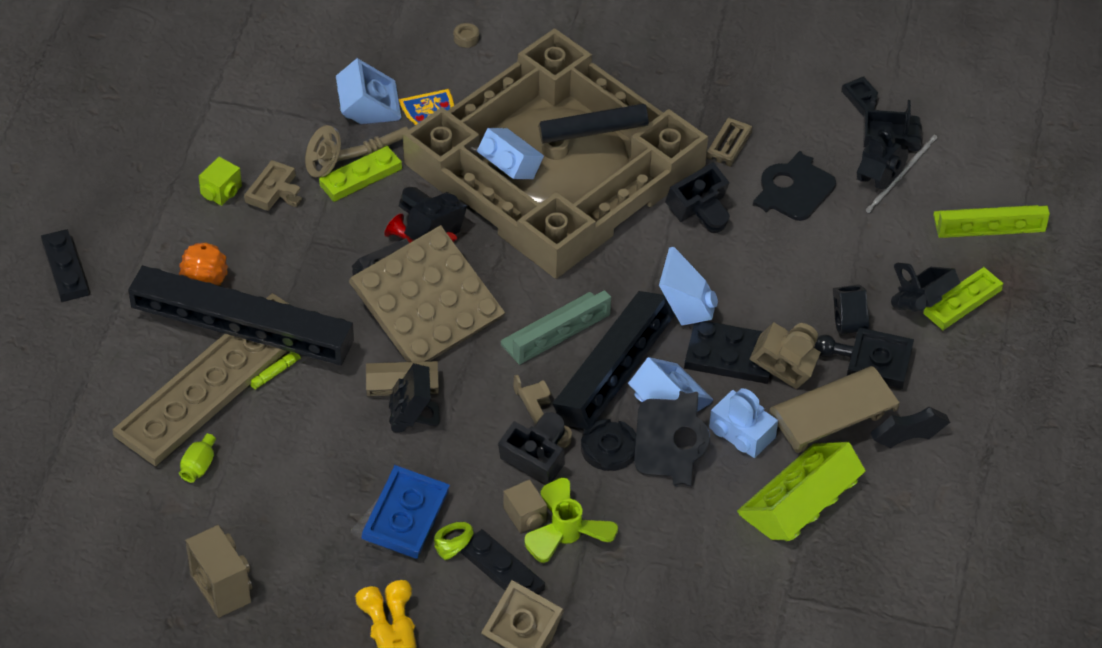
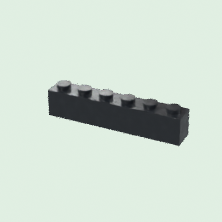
M638 291L552 404L556 414L562 417L564 425L586 430L592 427L674 318L672 308L663 294Z

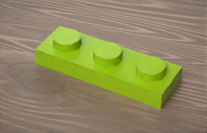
M385 146L319 178V185L331 200L335 202L401 170L402 161L388 146Z
M983 267L942 295L941 301L932 307H925L923 314L939 328L945 330L1002 291L1004 283Z

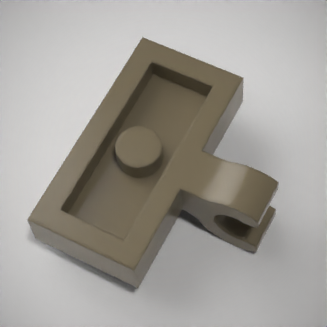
M271 160L245 193V203L269 211L278 198L281 197L287 204L297 207L302 200V197L297 196L301 189L295 184H290L296 176L295 168Z

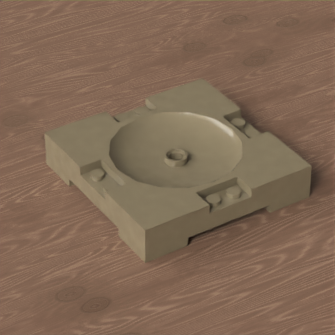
M555 28L518 53V61L455 106L449 110L443 107L439 108L403 134L405 165L442 193L449 192L498 227V236L555 279L559 278L613 237L614 228L647 204L649 207H652L668 195L672 185L705 167L708 144L707 135L670 109L663 113L592 63L591 53ZM646 104L648 126L545 144L541 142L538 128L540 121ZM487 128H508L544 155L534 179H512L477 152Z

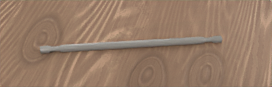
M936 135L930 138V141L907 163L902 173L887 189H884L873 203L866 208L867 213L873 210V207L885 197L925 153L932 142H935L938 138Z

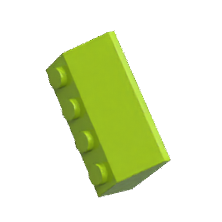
M850 442L813 444L739 508L737 512L743 519L771 540L790 541L799 536L800 530L806 524L818 519L819 513L825 507L837 502L838 496L844 490L856 485L857 479L866 470Z

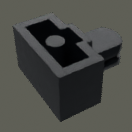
M712 162L672 185L665 203L680 222L696 214L709 232L718 233L726 227L730 217L729 212L719 201L724 198L730 182L716 164Z
M416 187L404 188L398 205L410 214L404 234L413 240L420 238L440 225L446 233H459L467 209L465 203L449 192L432 198Z
M546 412L541 416L534 427L531 426L529 429L513 421L498 442L500 459L544 484L553 482L565 465L564 449L557 445L565 434L562 417L553 412Z

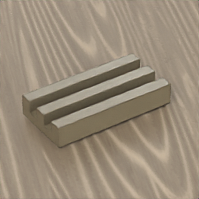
M728 118L708 149L707 159L712 160L715 157L716 162L722 163V161H726V165L731 167L751 135L752 126ZM734 126L735 129L721 151H718L729 130ZM741 130H743L742 134L740 135L739 139H738L737 142L735 143V145H734V147L732 148L731 152H730L729 154H727L728 151L730 150L731 146L733 145L734 141L736 140L737 136L739 135V133L741 132Z

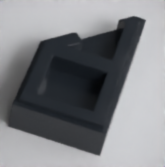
M864 76L842 85L841 92L863 117L865 109H875L878 92Z

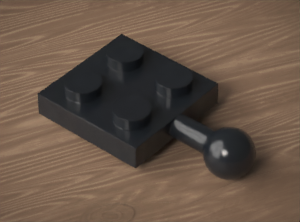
M859 327L854 346L836 343L834 338L829 335H820L814 348L821 352L819 355L821 357H829L832 354L851 357L847 376L873 366L888 386L903 389L914 339Z

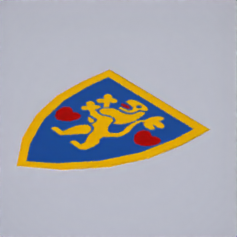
M449 89L398 99L405 115L415 125L441 107L449 110L454 106Z

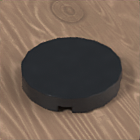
M611 419L596 421L589 430L585 429L583 432L581 453L585 461L603 471H617L626 468L635 458L636 433L632 427L619 420L618 423L611 422Z

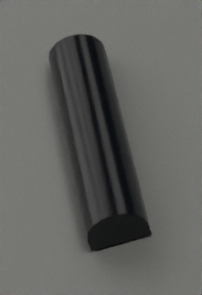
M638 104L540 121L538 128L541 142L545 144L648 126L649 121L646 104Z

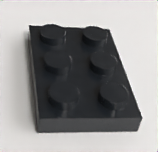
M709 321L694 323L684 369L768 384L770 372L749 360L763 331Z

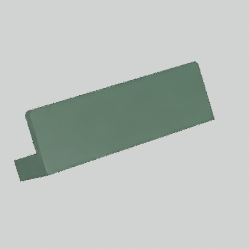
M605 290L596 295L588 292L502 339L501 345L521 365L609 316L611 296Z

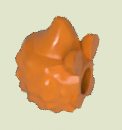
M195 243L184 251L182 262L179 264V275L219 286L228 274L227 257L213 244Z

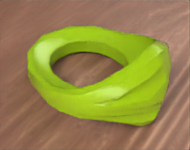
M455 522L437 531L434 537V547L438 555L442 559L448 560L461 551L474 534L472 526L466 522ZM452 530H465L463 534L451 540L443 538Z

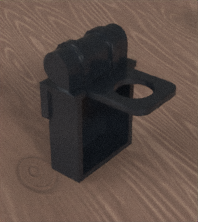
M911 100L907 101L905 112L865 109L863 147L870 144L869 140L873 136H878V130L882 126H888L893 129L896 144L901 145L905 149L908 146L910 151L920 150L922 124L920 117L911 115Z
M895 263L894 269L901 286L898 287L899 292L892 297L891 305L899 310L909 309L914 312L922 311L925 307H932L942 300V295L960 284L955 268L930 266L916 276L911 264ZM902 269L910 274L911 280L907 281L904 278Z
M413 363L404 378L398 379L392 388L393 393L390 395L389 409L391 416L389 417L391 430L396 433L403 432L407 426L413 427L415 422L431 426H437L440 422L439 406L437 403L430 401L429 367ZM425 407L431 409L433 413L432 418H425L420 415Z

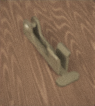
M516 374L513 381L515 394L520 395L536 425L544 414L540 406L551 403L549 396L552 393L544 380L521 388L520 378ZM564 426L565 434L557 444L562 448L568 447L571 443L572 431L567 426Z

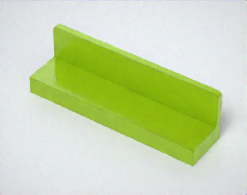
M1032 205L934 211L933 217L938 237L948 238L1046 232L1050 213L1048 206Z

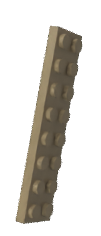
M273 293L266 298L268 300L288 304L287 302H285ZM224 334L112 429L113 435L156 467L249 386L255 376H258L259 373L274 364L288 351Z

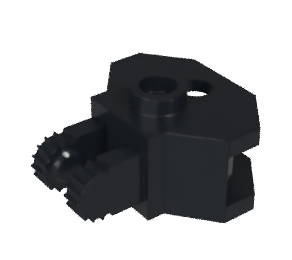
M882 126L878 130V136H873L869 140L870 144L863 150L862 160L857 170V180L869 182L873 179L875 180L876 188L887 189L902 173L908 159V149L895 143L893 129L888 126Z

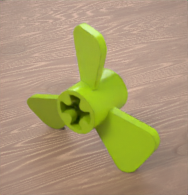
M559 478L546 484L541 490V497L552 511V523L527 533L524 543L526 549L537 561L546 563L550 560L560 542L565 544L573 543L580 538L581 533L604 542H611L617 535L618 526L611 521L582 520L581 505L576 500L570 499V481L567 478Z

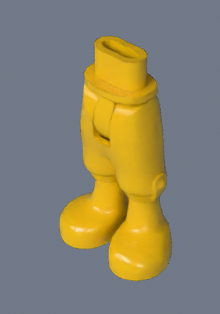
M397 580L390 583L384 592L385 600L393 619L392 625L386 620L383 598L379 588L374 586L365 587L355 595L357 606L362 611L368 613L374 623L371 627L370 636L375 640L378 648H416L415 624H413L409 617L405 616V605L412 595V587L406 580Z

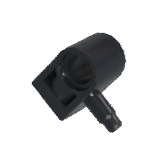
M861 285L833 288L834 316L837 332L839 334L858 332L859 327L869 329L867 290Z

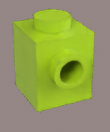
M218 157L198 176L200 194L207 200H212L221 206L229 198H233L242 187L240 168L221 157Z

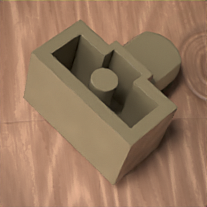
M773 322L760 334L749 360L797 390L811 377L821 353L814 348L818 333L812 326L805 323L797 324L788 332L785 328Z

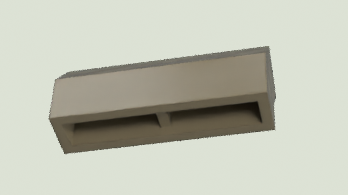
M438 361L366 363L367 396L391 395L393 393L392 388L398 379L404 378L413 363L429 367L431 394H439Z

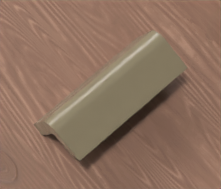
M870 366L772 406L769 414L778 420L777 427L780 428L794 451L800 453L807 448L810 442L868 418H871L873 421L879 420L887 410L893 409L894 412L897 411L900 402L879 372L873 366Z

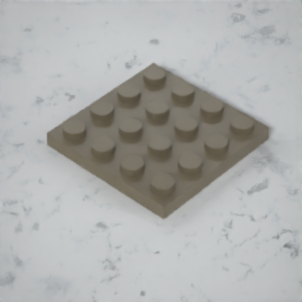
M441 225L362 270L349 280L351 286L407 362H430L503 318L505 314L504 310Z

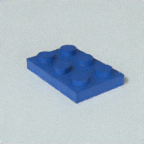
M394 465L363 529L361 539L418 559L449 492L450 485Z

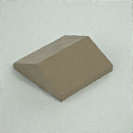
M511 580L481 634L505 648H546L554 637L564 609Z

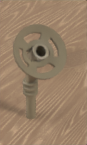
M322 126L313 134L307 146L305 155L306 169L315 178L324 177L333 169L337 161L369 155L385 146L402 140L403 134L409 129L405 126L380 138L376 136L374 140L371 138L369 142L364 141L363 145L340 150L341 139L338 130L333 126ZM332 134L335 136L337 144L332 141ZM316 161H319L320 165L323 166L320 172L315 166Z

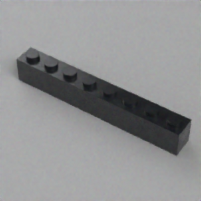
M142 265L128 289L131 308L342 366L354 342L353 322L323 315L316 311L301 309L290 304L268 300L261 296L257 297L235 289L224 288L210 282L198 281L184 275L165 272L158 268Z

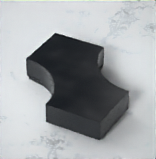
M928 406L913 415L890 416L875 428L871 435L874 441L892 448L903 441L913 438L930 439L951 422L946 414Z

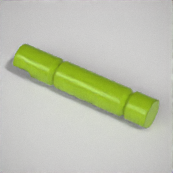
M290 352L259 373L258 376H255L251 380V387L256 390L263 383L265 384L287 369V367L296 363V361L301 359L300 355Z

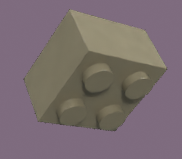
M216 525L185 540L190 575L218 618L251 603L249 590L252 589V583L247 574L250 572V566L244 555L239 556L235 551L236 545L229 533L224 534L220 526Z

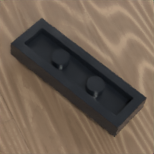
M68 229L41 235L42 244L61 302L89 296Z
M483 529L473 535L469 543L460 551L461 554L504 591H506L511 580L536 594H540L545 589V582Z

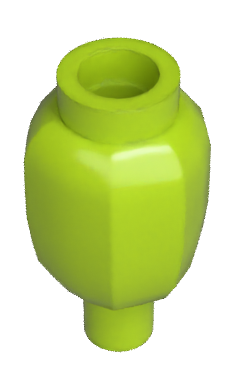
M207 433L201 442L192 443L180 461L181 470L179 472L183 480L192 483L196 479L201 478L208 470L214 457V451L211 447L216 441L212 434Z

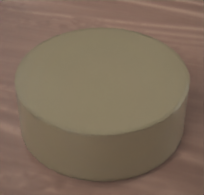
M469 23L456 26L453 31L455 44L464 48L475 46L479 41L478 28Z

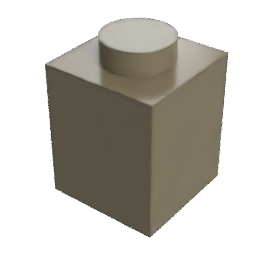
M530 479L504 490L503 509L520 534L528 530H535L546 523L547 504Z

